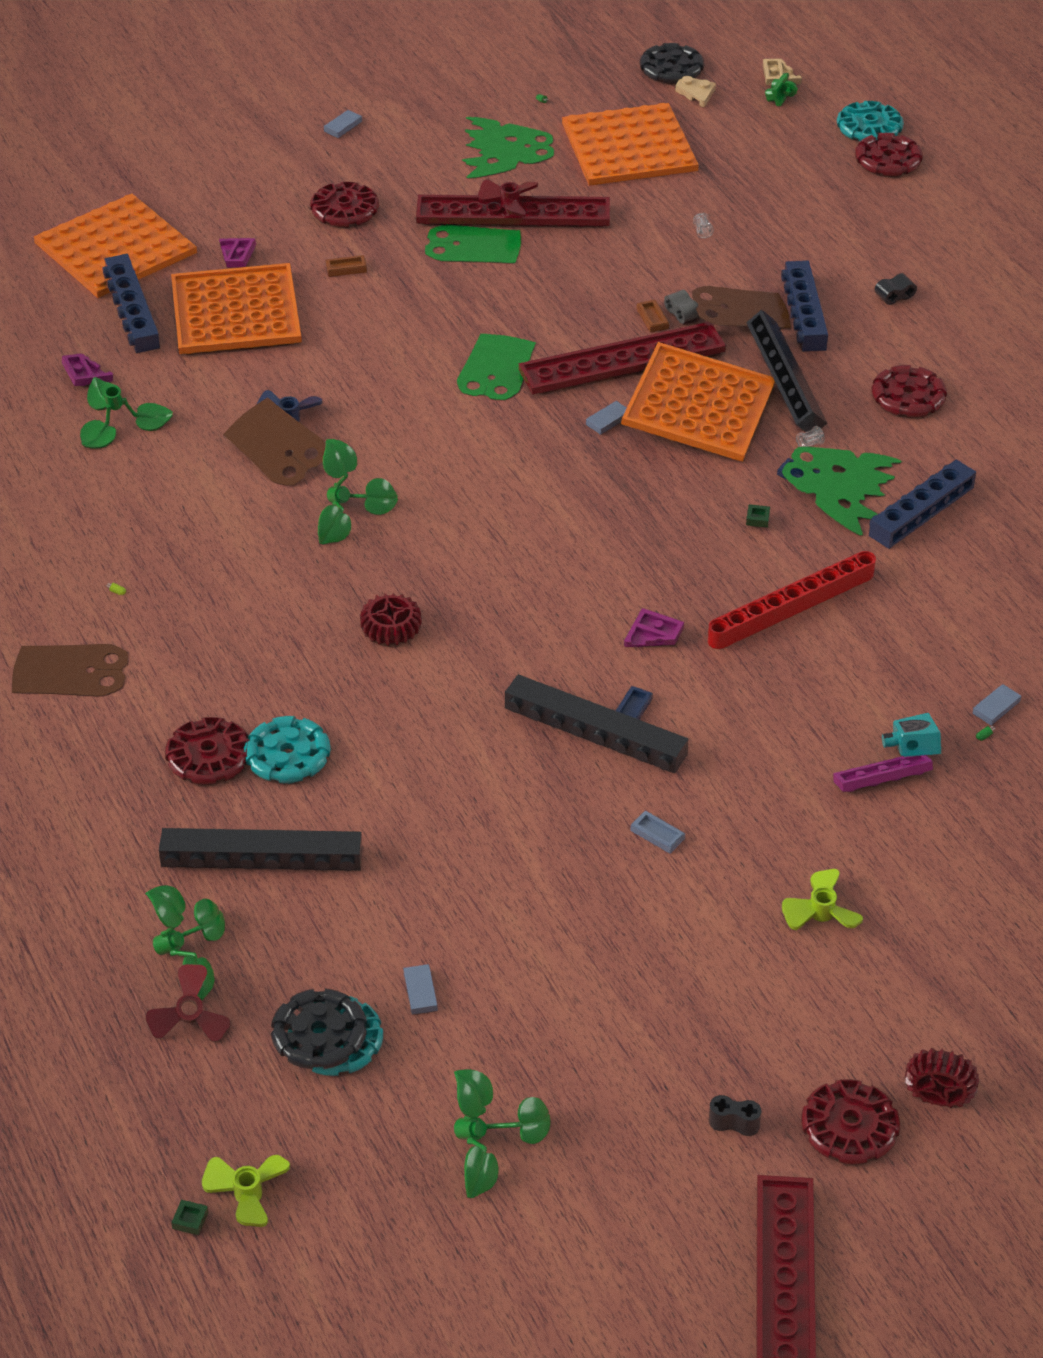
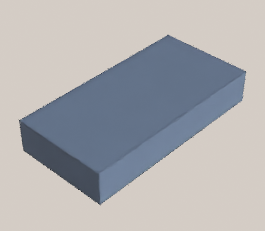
M347 110L326 124L324 132L339 138L360 124L362 116Z
M615 401L588 417L586 425L601 435L621 423L626 407Z
M1002 684L973 708L972 714L989 725H993L1021 701V695Z
M646 810L630 827V831L670 854L685 839L684 832Z
M429 964L403 968L411 1014L438 1011Z

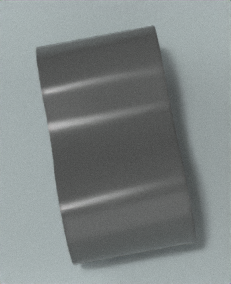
M680 290L664 297L666 309L668 312L673 313L681 324L700 318L696 311L698 304L690 298L686 290Z

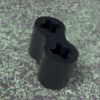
M900 273L892 279L880 280L875 285L874 291L886 304L891 305L900 299L913 297L917 291V286L904 273Z
M718 1095L710 1102L709 1124L717 1131L735 1130L741 1135L752 1136L760 1129L761 1107L752 1100L734 1101L728 1096Z

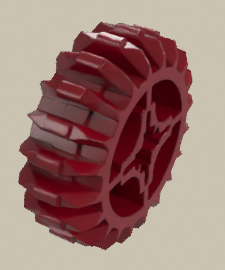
M384 593L382 597L376 595L374 600L369 599L368 603L363 605L360 614V626L365 637H369L371 642L377 641L378 645L386 643L389 646L395 643L398 646L399 642L406 644L408 639L412 640L414 635L419 633L422 624L421 611L417 602L412 601L411 597L405 598L403 594L396 596L395 593L392 595Z
M931 1048L929 1052L921 1050L920 1054L914 1053L913 1058L909 1059V1063L906 1066L905 1083L907 1084V1090L912 1092V1096L920 1097L922 1102L927 1101L932 1105L935 1104L941 1107L948 1106L952 1108L953 1105L962 1107L964 1103L968 1104L972 1098H975L979 1085V1074L977 1073V1067L972 1065V1060L964 1059L963 1054L956 1055L953 1050L947 1052L943 1048L940 1051Z

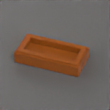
M364 255L325 260L328 277L367 273Z
M656 300L637 303L636 309L650 333L669 329V322Z

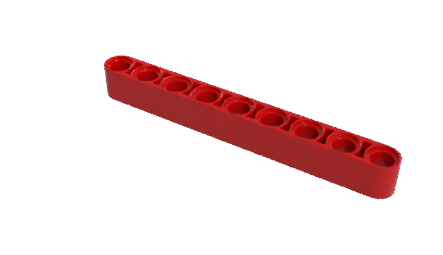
M869 551L859 552L713 619L708 627V645L714 649H723L871 580L874 577L876 556Z

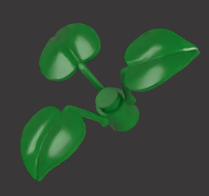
M94 377L88 389L87 401L89 406L95 410L106 408V421L103 423L100 420H92L84 424L80 431L81 442L84 447L91 449L103 448L111 444L116 437V429L108 426L110 423L111 410H119L123 404L134 417H137V426L145 431H154L164 426L173 416V412L159 404L144 403L138 406L136 413L128 404L127 399L122 398V392L118 386Z
M335 439L326 440L323 455L324 470L329 476L341 479L334 483V486L330 487L327 491V499L333 505L325 507L320 514L318 522V539L320 544L342 541L351 531V519L347 514L343 513L344 508L339 503H346L349 498H366L365 509L371 514L382 515L391 511L398 501V495L392 485L382 478H375L369 481L366 485V494H351L347 487L341 486L348 478L347 472L356 469L357 456L348 444Z
M168 885L155 887L145 894L151 900L158 918L168 929L154 937V950L159 955L170 953L172 957L175 955L185 956L183 965L193 964L206 967L207 976L197 995L202 1001L214 985L215 976L212 966L206 958H197L195 952L178 950L183 946L185 936L202 930L203 936L207 941L220 939L225 931L224 916L212 900L202 899L194 907V917L199 925L182 933L175 931L174 929L184 920L182 915L186 908L184 898L175 887Z
M463 1069L454 1071L457 1082V1100L461 1112L465 1115L456 1120L454 1133L458 1139L467 1140V1144L474 1145L469 1149L465 1158L464 1177L467 1198H475L495 1185L499 1173L495 1155L486 1153V1146L476 1140L481 1139L486 1134L487 1129L520 1127L521 1140L528 1144H536L541 1142L548 1134L551 1119L549 1110L542 1100L537 1097H528L521 1102L518 1108V1119L520 1122L486 1124L477 1117L486 1113L485 1106L489 1105L493 1100L492 1083L482 1072Z

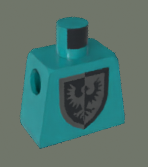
M929 713L895 720L893 722V732L881 735L884 748L896 746L901 756L904 757L941 754V733Z

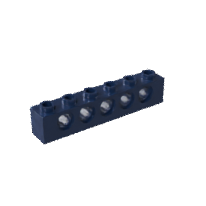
M128 253L104 258L105 267H102L105 279H109L107 280L110 292H113L114 305L119 306L117 311L119 318H123L124 332L129 333L127 334L129 345L134 346L136 353L159 349V334Z
M809 260L785 261V270H781V280L784 282V292L788 294L787 304L791 306L790 316L791 319L794 318L793 327L794 331H797V344H801L802 352L827 351L828 331Z
M957 459L949 465H945L938 473L931 475L928 480L921 485H917L897 502L889 505L880 514L873 516L869 523V537L890 549L972 490L975 484L976 471Z

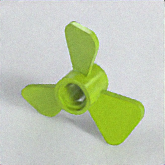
M839 870L818 871L811 876L810 883L813 888L811 899L786 898L783 900L782 912L791 929H800L811 918L820 922H826L834 917L847 928H855L863 922L862 915L836 906L837 894L833 888L839 878Z
M272 1155L265 1160L258 1170L252 1166H243L235 1171L221 1158L213 1157L209 1160L205 1169L202 1187L207 1193L234 1191L235 1198L239 1202L236 1210L237 1221L245 1226L264 1227L268 1224V1217L259 1202L263 1193L261 1183L286 1173L290 1169V1163L280 1155Z

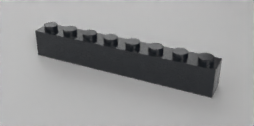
M761 309L746 323L796 425L812 437L828 423L777 322Z
M518 674L505 691V709L568 732L576 737L589 740L597 745L615 750L618 753L628 755L639 761L649 763L660 769L676 773L688 755L689 738Z
M162 828L159 857L161 867L361 871L362 832Z

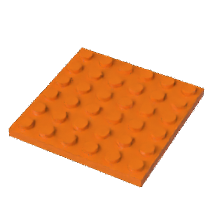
M669 103L649 106L642 105L634 108L606 110L596 113L589 112L587 114L562 117V125L589 186L694 172L699 169V164Z
M134 194L125 195L123 198L109 202L107 205L34 236L36 245L97 298L111 293L107 284L109 279H105L102 267H105L104 258L128 253L139 280L197 253V246Z
M290 263L171 274L179 354L302 342Z
M658 342L626 408L621 424L743 462L776 382L771 376Z

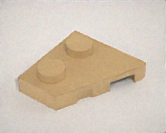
M763 59L766 85H772V81L780 79L783 73H789L788 81H792L796 85L801 84V76H795L793 69L787 66L782 59Z
M684 76L678 80L675 91L686 96L691 101L695 98L700 101L699 105L701 107H705L716 89V83Z

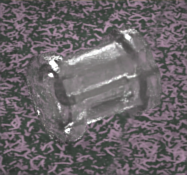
M699 213L695 215L693 224L697 228V235L700 238L710 237L714 232V228L710 223L708 214Z
M818 426L813 427L808 432H801L796 435L799 447H810L815 444L821 445L825 441L824 433Z

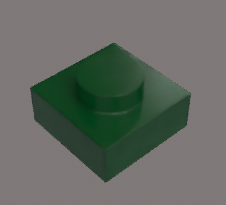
M749 504L746 525L768 528L770 506Z
M181 1199L171 1222L172 1229L199 1235L209 1213L208 1206Z

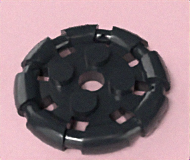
M663 43L662 46H652L643 53L640 58V68L646 76L655 81L661 80L664 83L677 84L678 80L684 76L692 78L699 76L704 68V59L696 49L690 46H680L679 43Z
M325 988V991H315L314 989L302 991L290 997V1001L287 1004L283 1003L277 1009L271 1023L273 1028L271 1032L273 1045L281 1056H286L288 1062L295 1066L312 1070L313 1067H323L324 1069L336 1067L348 1061L349 1056L356 1054L362 1047L367 1034V1030L364 1028L367 1025L364 1011L356 1001H350L348 995L337 990ZM296 1009L300 1012L297 1016L293 1013ZM345 1009L346 1011L341 1015L339 1011ZM317 1027H323L326 1029V1031L323 1033L313 1032V1030ZM346 1028H352V1030L346 1031ZM313 1052H323V1056H314Z

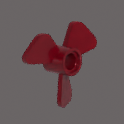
M487 179L481 183L478 200L482 203L500 200V205L505 208L507 213L526 217V211L520 205V194L537 188L538 182L529 181L521 185L514 182H506L499 186Z
M182 965L178 969V977L183 996L178 999L176 1007L151 1009L146 1013V1022L155 1038H163L180 1020L185 1023L196 1021L206 1036L213 1042L221 1040L229 1029V1018L203 1010L202 1001L197 996L207 976L205 966ZM185 1002H193L197 1007V1011L192 1015H186L181 1007Z

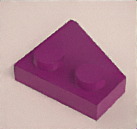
M255 238L219 239L226 267H246L257 245Z
M82 353L62 356V364L74 386L89 385L94 377L105 382L113 381L112 372H103L100 370L98 363L91 361Z
M642 608L624 640V646L675 645L684 629V622Z

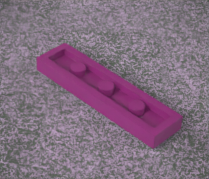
M927 755L901 756L833 773V780L843 792H853L858 788L877 786L879 783L890 780L897 781L902 777L910 775H921L926 771L933 770V761Z

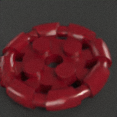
M877 133L879 135L877 140L872 135L867 136L858 143L855 149L856 160L865 170L874 174L880 173L883 176L893 177L901 176L902 173L909 174L916 170L923 160L922 149L913 139L904 135L895 136V133Z
M340 182V184L335 185L331 183L320 188L317 193H314L310 201V209L314 217L324 224L328 222L334 227H349L350 224L357 226L369 221L372 215L377 213L379 199L377 194L366 185L360 186L356 182Z
M897 365L891 367V370L885 369L875 377L871 387L872 396L877 404H881L882 409L897 416L902 414L910 418L927 416L929 412H936L943 406L947 396V388L943 380L937 378V374L920 366L918 369L912 368L911 365Z
M203 717L200 721L193 722L191 720L173 732V737L169 738L166 743L165 759L169 762L168 767L183 780L190 779L192 783L200 785L216 784L218 780L224 779V781L235 777L244 769L247 757V748L246 752H244V746L250 740L248 739L247 732L233 721L227 722L224 718ZM205 747H212V748H213L212 750H209V751L203 750ZM218 767L221 768V770L214 771V772H213V770H212V769H215V768H218Z
M840 1079L835 1080V1083L830 1085L827 1083L821 1085L807 1098V1106H804L802 1109L803 1132L809 1136L808 1142L823 1156L839 1159V1163L858 1165L866 1164L867 1160L872 1158L878 1160L893 1148L896 1143L894 1139L900 1133V1117L898 1110L892 1106L893 1101L874 1085L871 1087L864 1085L859 1080ZM839 1094L843 1098L836 1099L834 1095ZM878 1109L879 1111H883V1112L876 1113L875 1110ZM853 1116L858 1122L848 1123L844 1118ZM824 1126L825 1129L819 1132L817 1128ZM877 1129H882L884 1133L877 1131ZM836 1141L844 1144V1148L834 1146ZM866 1143H868L869 1148L863 1149Z

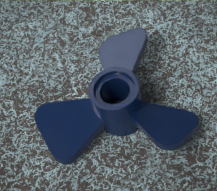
M270 390L264 391L257 402L258 404L268 397L298 422L300 421V410L323 403L322 398L317 396L308 397L301 402L292 396L279 399Z

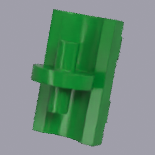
M783 73L780 79L772 81V88H768L765 91L767 101H775L776 106H781L787 97L796 95L798 87L794 82L788 81L789 73Z

